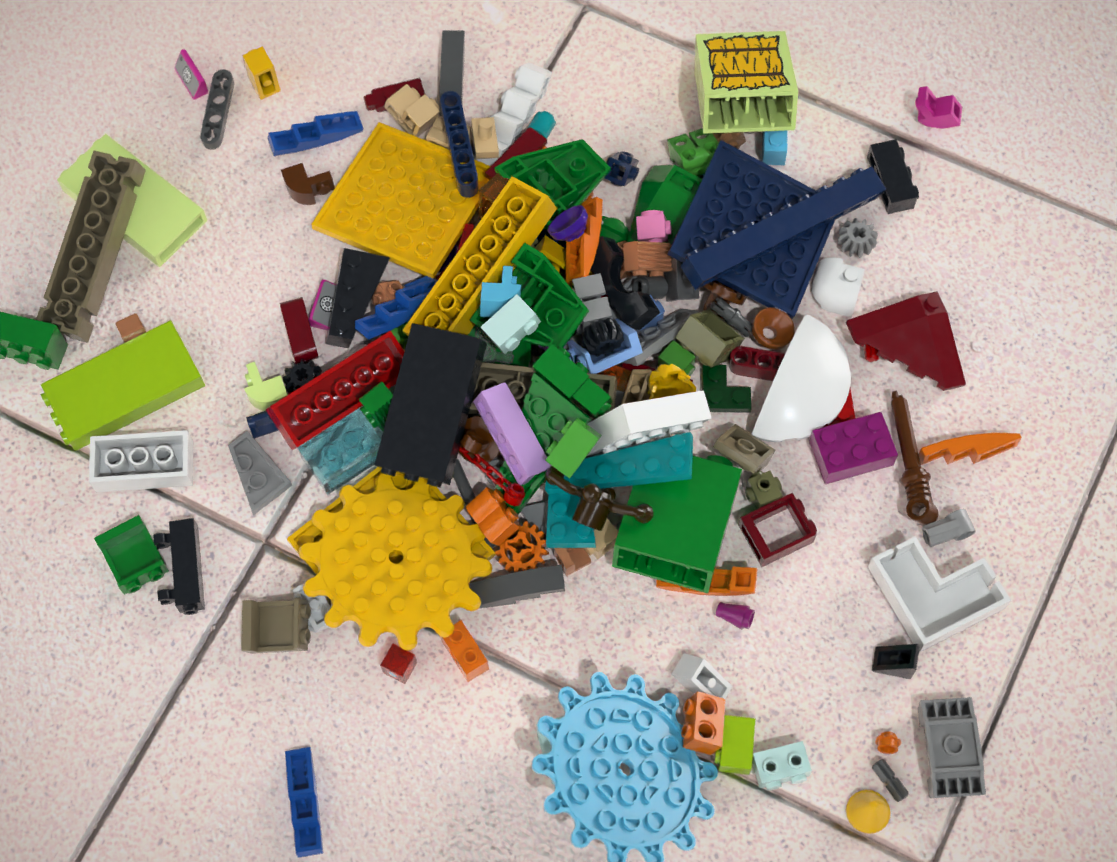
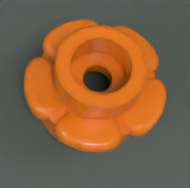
M882 732L881 735L876 737L875 743L879 752L894 754L898 751L901 740L893 732Z

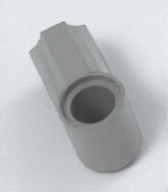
M966 509L956 510L948 514L944 519L922 527L924 540L929 547L953 539L956 541L963 540L976 532Z

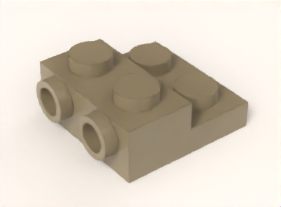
M734 424L721 435L713 445V448L718 450L722 456L732 459L743 470L753 474L764 469L775 452V449L737 424Z

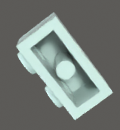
M516 294L485 322L481 328L495 345L506 354L508 351H513L517 348L522 338L532 334L541 321L536 313Z
M803 741L753 753L752 765L759 789L764 787L767 790L778 789L782 787L781 783L789 781L792 784L807 781L806 777H809L812 772Z

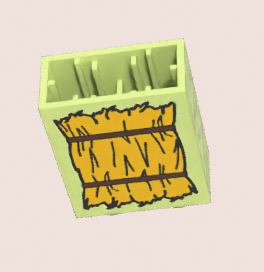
M785 31L696 34L694 73L703 134L795 130L798 87Z

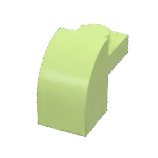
M252 362L246 365L249 373L245 374V378L249 387L244 388L254 407L266 411L268 407L288 395L281 375L262 382L256 363Z

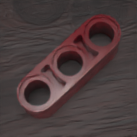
M303 297L281 302L280 307L295 363L299 364L301 358L305 362L318 359L319 356Z
M738 346L731 352L729 368L732 373L739 376L773 381L785 353ZM741 358L744 359L746 362L738 363L737 361H735V359ZM759 363H767L769 367H761Z

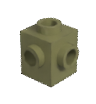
M771 470L765 473L759 471L749 477L745 495L750 503H754L756 510L783 497L781 483L778 477H773Z

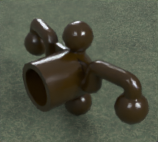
M553 466L545 472L546 481L550 485L558 486L565 492L580 497L572 519L582 525L602 531L610 511L635 517L640 523H648L653 518V509L648 504L643 503L633 507L614 501L616 493L613 488L600 489L599 486L592 483L587 484L584 488L573 485L564 479V474Z

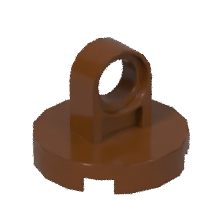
M715 280L704 286L711 291L704 305V311L708 310V305L713 301L717 303L715 299L719 296L728 304L733 302L738 305H743L747 296L743 294L739 296L736 294V290Z
M481 416L468 418L463 437L460 440V447L468 450L469 453L467 454L472 458L476 457L474 454H479L485 461H493L501 452ZM459 451V453L461 454V456H462L465 460L469 461V460L463 455V453Z

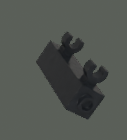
M194 518L169 521L170 533L154 534L153 537L154 545H157V549L171 546L174 589L158 590V601H161V605L175 602L178 611L185 615L197 614L199 610H205L199 528Z

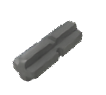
M884 759L877 761L872 766L880 780L887 784L886 788L897 802L902 801L909 795L901 781L894 777L895 773Z

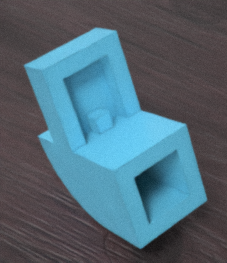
M503 266L502 283L482 282L480 317H492L516 294L521 298V285L517 284V276H512L513 266Z

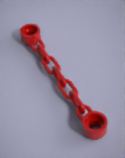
M460 447L459 451L469 461L486 473L495 484L505 491L503 499L506 503L512 506L521 505L525 492L520 484L510 483L497 469L480 457L479 454H474L476 457L472 458L467 454L469 453L468 450ZM480 462L487 466L486 469L480 465ZM494 472L499 477L495 479L491 473Z

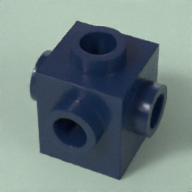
M625 151L617 152L606 161L611 167V171L604 179L611 181V183L617 186L625 187L637 178L639 173L637 164L639 160L633 158L631 153Z

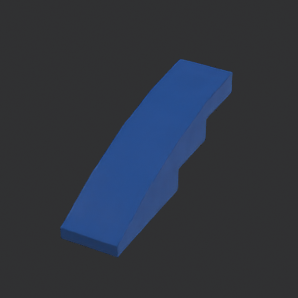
M351 111L314 116L313 122L292 124L290 130L269 132L267 138L273 156L327 145L363 132L364 128L358 112Z
M433 278L396 290L394 300L375 305V314L355 320V329L369 340L408 322L438 280Z
M311 747L285 751L288 796L291 804L297 858L323 854L319 804Z

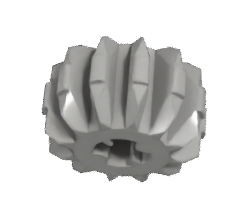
M857 218L853 219L852 223L846 221L844 227H841L838 233V244L842 245V252L850 251V257L854 253L859 258L863 256V253L869 255L877 244L878 233L873 231V224L866 225V219L862 222H858Z

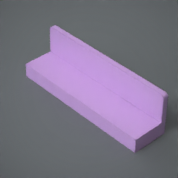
M501 383L481 391L473 402L517 483L522 486L528 483L535 475L546 471L552 465L545 461L547 456L507 384Z

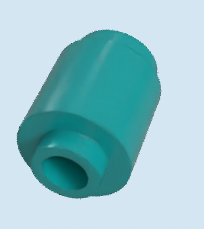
M547 111L537 112L528 128L531 127L547 139L556 122L551 113Z

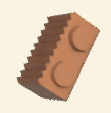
M645 241L623 243L624 272H633L635 277L647 276V273H649L650 277H663V272H669L673 269L671 267L672 258L667 255L671 244Z

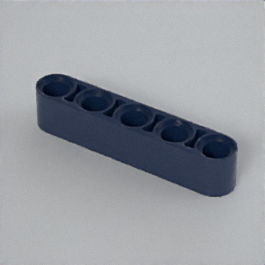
M447 91L442 94L440 103L457 188L460 195L470 198L478 192L476 166L461 98L457 92Z

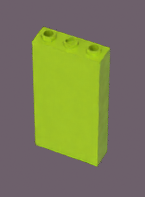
M170 320L40 384L44 391L40 395L45 405L52 407L54 412L50 413L56 426L61 425L63 431L60 432L64 443L66 446L71 444L73 449L77 451L90 444V437L107 436L205 387V384Z

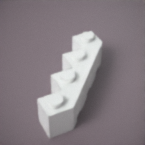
M530 62L518 67L515 74V79H517L515 87L503 93L501 111L489 117H494L499 157L475 159L473 145L472 153H474V160L492 166L522 135L523 125L525 123L529 124L536 111L537 100H542L546 94L552 71Z

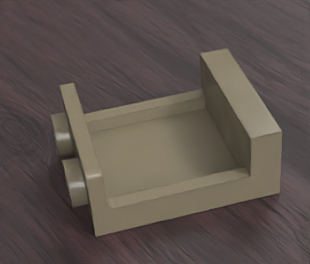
M300 597L294 598V600L266 602L242 600L241 651L251 654L308 651V644L311 640V634L308 629V619L311 616L309 601Z

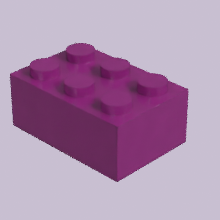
M882 412L812 430L809 440L824 484L894 466L898 456Z

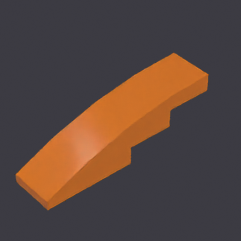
M598 197L586 200L581 204L588 214L583 235L571 242L566 241L567 284H572V279L588 276L594 262L602 223L603 200Z
M985 433L943 440L922 447L919 451L920 463L923 465L944 457L948 465L969 456L973 464L1017 447L1022 437L1020 433Z

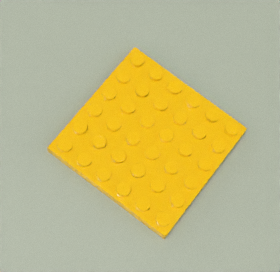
M379 122L312 222V229L371 254L390 257V262L433 279L462 235L465 224L470 222L491 188L493 182L485 177V172L491 166L474 160L478 176V192L473 197H463L459 194L449 149Z

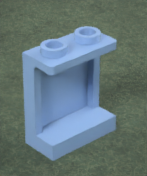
M618 318L615 320L621 327L624 341L621 343L620 348L614 349V352H609L606 356L602 354L596 357L595 355H590L585 348H582L573 340L568 341L569 350H567L571 355L569 359L574 363L578 361L589 370L588 373L590 374L604 371L643 353L637 331Z

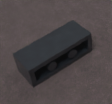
M897 139L870 145L867 158L870 166L873 167L886 187L881 197L887 214L914 209L916 201L919 199V191L917 186H914L912 183L911 169L905 164V153L903 148L899 147Z

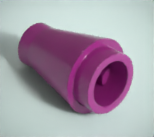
M723 602L718 604L716 610L717 617L724 619L741 630L751 627L755 610L750 609V606Z

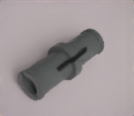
M717 297L715 299L717 304L713 301L710 308L723 317L729 326L732 325L744 337H748L750 335L748 330L752 332V323L741 315L739 309L732 308L722 297Z

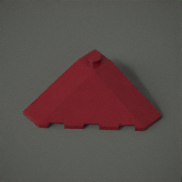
M938 291L917 295L846 321V325L856 344L864 347L866 343L878 350L876 355L891 363L895 359L908 366L906 371L921 379L925 375L938 382L936 387L943 391L966 385L948 313Z

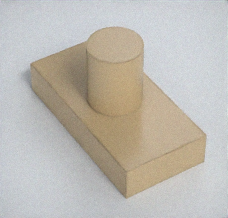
M494 117L471 118L475 159L498 158L499 149Z

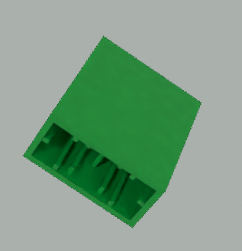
M709 455L705 459L693 456L692 479L633 485L627 505L637 507L639 504H648L653 509V518L648 523H640L635 517L623 516L614 544L612 567L708 594L736 497L742 469L733 467V463L729 459L719 455Z

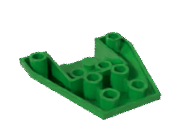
M654 165L642 182L627 242L638 241L636 217L641 216V213L644 211L658 210L663 211L667 221H671L672 234L668 235V242L663 243H670L672 245L701 182V178L677 165Z

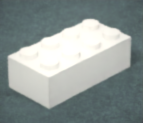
M188 430L90 437L89 483L95 492L193 486V439Z

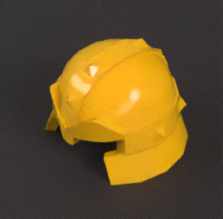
M661 364L655 371L651 372L648 384L649 400L696 392V386L690 381L691 377L674 364Z

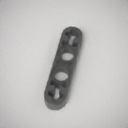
M225 69L218 70L213 75L200 133L202 144L210 150L216 149L222 144L234 88L233 76L231 72ZM223 78H226L227 80L223 83L224 89H221L220 82L223 81ZM218 96L225 97V101L220 104L213 102ZM214 115L221 116L219 122L212 123L209 121ZM211 130H213V133H214V136H215V137L212 138L211 141H208V139L211 138V134H212V131H211Z

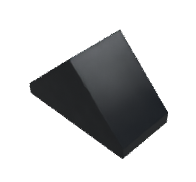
M908 644L875 647L872 671L911 679L917 670L920 645Z

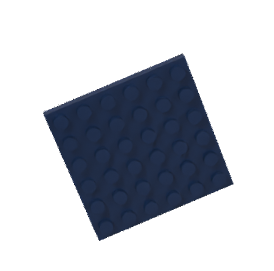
M720 140L667 255L684 263L686 260L685 256L695 249L701 251L713 240L720 242L724 240L723 237L734 230L738 233L742 231L746 224L752 221L756 224L766 214L770 212L776 214L780 208L788 203L794 205L797 203V200L807 194L810 197L815 195L816 190ZM835 220L716 281L768 308H777L787 313L793 319Z

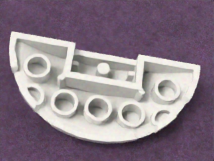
M805 314L780 364L752 432V435L760 440L782 442L785 439L797 438V440L808 438L811 436L812 430L822 428L826 424L829 425L838 416L846 402L851 384L848 356L843 345L831 330L814 317Z

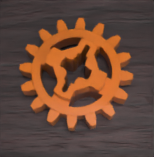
M525 521L523 526L498 546L500 550L495 551V554L498 557H502L498 561L499 564L502 566L506 565L505 569L508 572H511L514 568V573L521 570H529L530 568L536 569L538 568V563L545 564L542 556L549 555V552L544 549L546 547V540H542L546 536L543 531L538 532L539 527L535 524L530 528V523ZM531 535L535 537L537 545L531 543ZM523 545H525L526 547H528V548H526V549H521V552H519V551L516 549V548H519V547H523ZM507 551L513 554V562L509 559Z

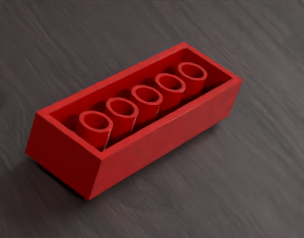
M390 330L266 409L267 413L291 450L301 446L360 408L362 404L358 399L381 381L388 389L396 385L404 350Z

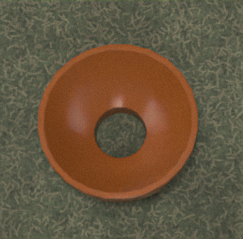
M765 308L755 316L752 323V332L758 343L774 350L781 349L790 343L795 334V327L787 313L777 308ZM763 329H771L774 332L775 338H766L763 334Z

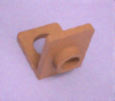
M136 313L115 323L124 343L146 333Z

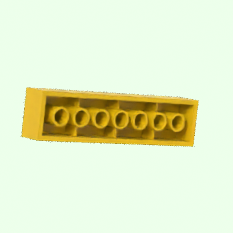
M512 176L402 331L409 337L412 323L468 336L475 324L470 322V319L481 304L482 282L502 283L503 266H513L511 261L524 243L530 246L533 244L557 210L549 196Z

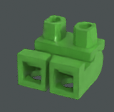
M703 128L689 132V137L687 134L667 139L670 159L673 163L676 162L680 168L699 177V175L705 173L718 141L712 133L703 134ZM701 135L706 136V138L698 139L697 137ZM679 142H684V143H685L684 145H681V146L675 145V144H677V143H679Z

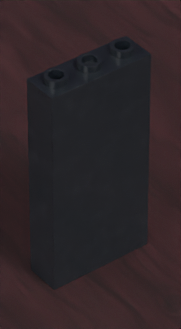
M412 323L374 466L382 469L381 473L395 476L396 472L405 474L404 479L418 482L419 478L426 479L428 485L441 488L442 484L450 485L461 445L460 440L463 437L487 346L484 340Z

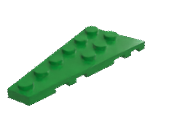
M534 372L531 379V387L524 399L525 404L522 413L548 458L547 449L554 440L559 443L564 436L561 430L569 420L574 422L579 418L588 424L592 418L542 376ZM504 460L499 472L510 483H517L508 464ZM546 471L535 475L528 483L522 485L525 497L521 505L512 506L505 502L507 508L511 507L519 514L546 479ZM496 484L495 489H498L504 495L505 491Z

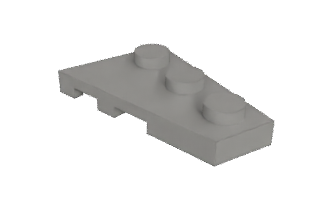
M248 431L228 445L253 515L292 486L291 481Z

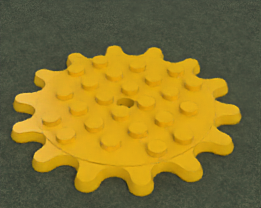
M381 474L376 478L375 491L370 494H362L351 485L342 487L339 491V497L343 502V509L341 511L331 513L321 509L312 515L313 525L323 533L322 539L314 543H305L299 548L300 558L304 561L315 563L319 569L315 577L308 579L304 583L303 592L309 597L327 596L332 602L331 608L324 616L326 625L336 628L346 621L356 622L360 627L358 640L365 647L375 645L378 637L384 632L396 635L399 646L404 650H412L416 647L417 633L422 628H432L439 636L449 637L454 630V624L450 619V613L453 609L460 607L468 611H475L480 608L481 599L470 589V581L475 577L489 576L493 569L490 561L479 558L472 552L473 546L485 539L478 524L465 525L458 520V515L465 505L462 497L453 495L444 501L434 500L430 496L432 486L428 485L427 480L419 478L418 482H414L412 488L400 490L395 487L393 478L387 474ZM398 554L402 555L403 560L395 564L389 560L390 555Z

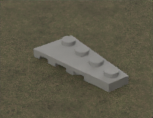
M680 309L658 321V326L639 331L640 336L638 338L643 353L621 363L632 364L633 366L643 364L652 354L660 352L663 346L676 340V335L689 316L699 311Z

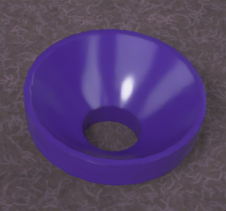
M577 205L559 214L548 227L550 236L555 240L567 242L582 236L588 219L585 208L582 205Z

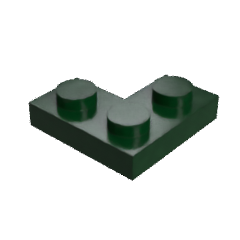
M726 365L702 366V391L704 390L710 412L751 413V387H727Z

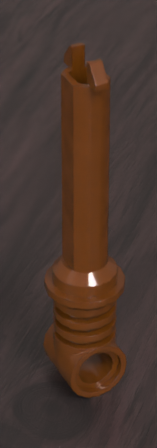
M896 390L892 392L893 400L891 401L905 467L900 483L906 489L905 492L908 500L906 512L912 520L925 526L936 522L938 518V509L933 504L929 486L931 475L926 469L921 467L908 402L902 394L898 396ZM926 507L925 512L919 516L920 510Z

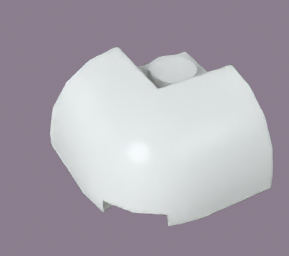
M841 258L822 259L817 265L811 294H813L822 309L852 318L865 269L844 264Z

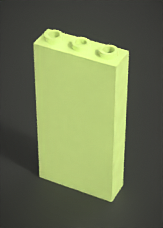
M105 133L93 143L89 150L80 155L72 166L64 170L57 181L62 190L76 201L84 177L91 176L92 171L88 168L93 151L111 154L116 160H118L119 156L137 160L146 171L141 186L134 187L133 192L137 195L123 239L160 268L208 221L204 210Z

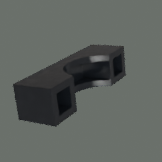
M601 236L590 271L594 274L601 273L605 292L609 297L608 301L620 314V320L632 329L641 330L660 311L649 294L638 291L628 293L625 290L620 278L624 254L614 239Z

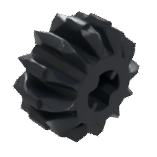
M610 318L605 320L599 319L595 323L592 322L591 326L585 327V331L581 334L585 349L590 355H595L596 357L602 354L606 356L607 353L614 352V349L620 348L621 343L624 341L620 325L616 320H611Z
M302 358L300 364L292 361V368H285L286 376L283 377V382L286 384L285 389L288 393L294 392L321 375L322 370L320 366H315L312 360L306 364Z

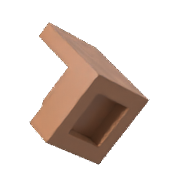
M554 548V556L559 565H562L566 577L591 564V558L583 548Z

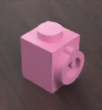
M644 211L641 213V216L636 217L638 241L668 242V235L672 234L671 221H667L663 211Z

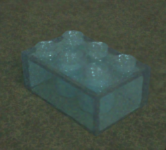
M358 408L297 449L303 462L325 493L329 495L375 464L381 438Z

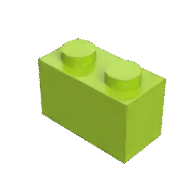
M724 715L722 747L715 752L714 763L719 764V772L750 775L756 718Z

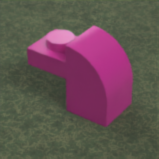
M928 86L919 87L915 104L919 111L918 121L921 124L941 129L960 126L962 105L954 95L936 98Z

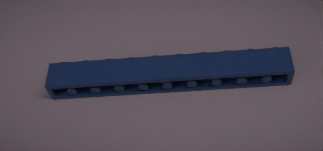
M872 166L865 170L859 168L850 175L851 177L846 179L843 176L836 180L833 186L828 188L825 185L819 188L815 195L810 197L807 194L797 200V203L794 205L788 203L780 208L778 213L773 214L770 212L763 216L760 222L755 224L752 221L746 224L742 231L736 233L734 230L723 237L724 240L720 242L713 240L704 247L705 249L691 251L685 256L686 260L680 267L693 288L697 290L876 200L886 190V187Z

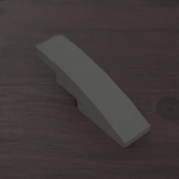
M442 30L440 98L443 93L454 91L459 94L462 102L465 53L464 30ZM439 102V115L442 116L441 103Z
M562 565L505 574L469 584L470 589L481 599L479 609L516 604V601L541 598L540 595L565 591Z

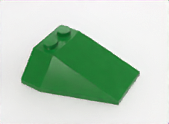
M583 139L514 156L495 167V172L503 188L513 176L549 196L557 210L543 229H548L551 222L565 210L581 205L611 171V167Z
M524 243L511 261L515 267L512 276H517V284L521 285V299L536 313L541 322L532 334L526 335L520 341L548 348L551 344L556 348L559 346L564 348L589 310L547 257ZM479 306L471 317L470 322L481 328L491 317H480Z

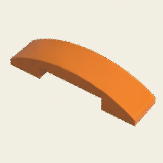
M732 567V570L715 569L708 594L657 580L656 587L676 592L712 596L755 594L758 569L749 567Z

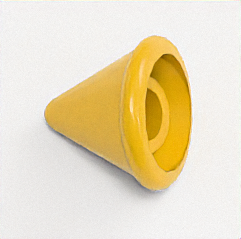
M861 790L853 794L846 805L847 818L850 824L858 831L867 834L877 833L885 828L889 822L890 806L887 800L878 792Z

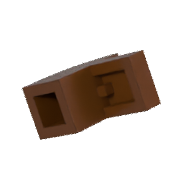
M303 163L281 169L290 197L299 204L314 205L316 204L314 196L325 195L335 189L330 171L308 177Z

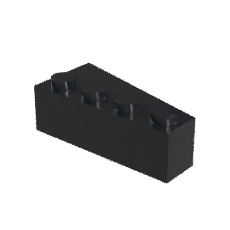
M344 248L339 264L325 344L349 349L357 331L355 329V320L363 318L390 257Z

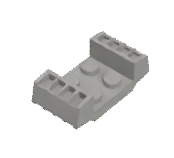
M972 697L920 700L917 710L919 727H924L930 777L927 780L929 797L945 798L986 795L984 764Z

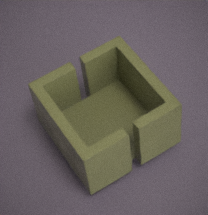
M710 309L690 315L675 337L681 342L680 345L684 349L692 351L698 356V360L703 365L710 367L729 361L732 350L740 346L745 339Z

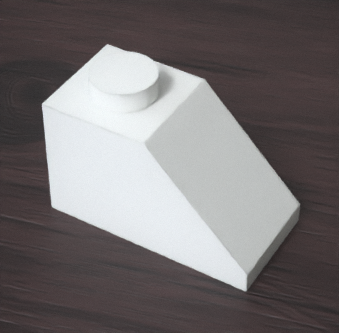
M685 653L671 673L675 679L693 693L699 691L725 699L733 687L704 658Z

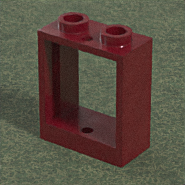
M793 493L740 517L738 526L761 567L814 543L817 528L811 519H807L802 501L799 498L796 499ZM788 509L803 537L771 552L755 524Z

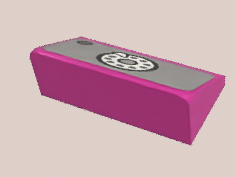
M182 49L174 68L191 97L196 100L208 94V88L186 50Z
M321 280L309 316L311 327L328 330L336 284L327 280Z

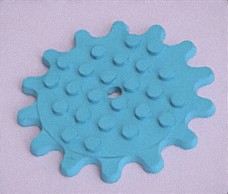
M596 672L590 678L591 694L586 697L580 696L571 687L561 688L558 693V701L564 709V717L554 719L550 716H543L538 720L537 730L549 740L551 751L548 754L535 756L532 760V769L537 774L548 776L554 783L555 791L545 798L544 810L552 815L565 812L572 817L575 825L571 834L572 845L577 848H584L591 840L598 839L606 847L608 862H626L627 854L631 849L639 851L645 862H664L663 845L666 841L673 842L684 851L693 849L696 839L689 829V820L692 817L709 820L714 816V806L701 795L700 786L705 781L709 782L716 779L718 771L714 764L700 760L695 751L683 748V738L681 736L683 725L676 719V711L679 707V700L676 695L666 693L658 701L651 700L645 693L644 679L636 674L631 675L627 679L625 689L616 690L610 685L604 673ZM621 763L626 764L630 768L629 776L619 769Z

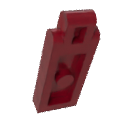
M416 78L373 89L371 94L364 96L366 109L368 111L376 109L377 112L387 111L384 107L386 100L406 84L410 88L416 89L422 97L425 92L421 79Z

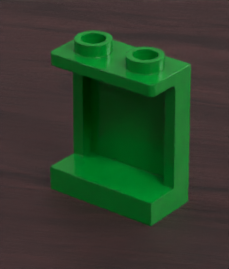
M139 515L94 538L117 581L119 589L124 595L140 590L142 585L150 581H157L165 573L169 572Z

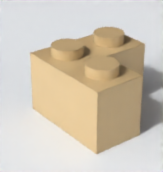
M408 84L388 98L384 105L385 109L403 130L416 137H419L433 126L440 112L438 110L439 106L434 99L428 98L426 94L421 97L418 91L410 88Z

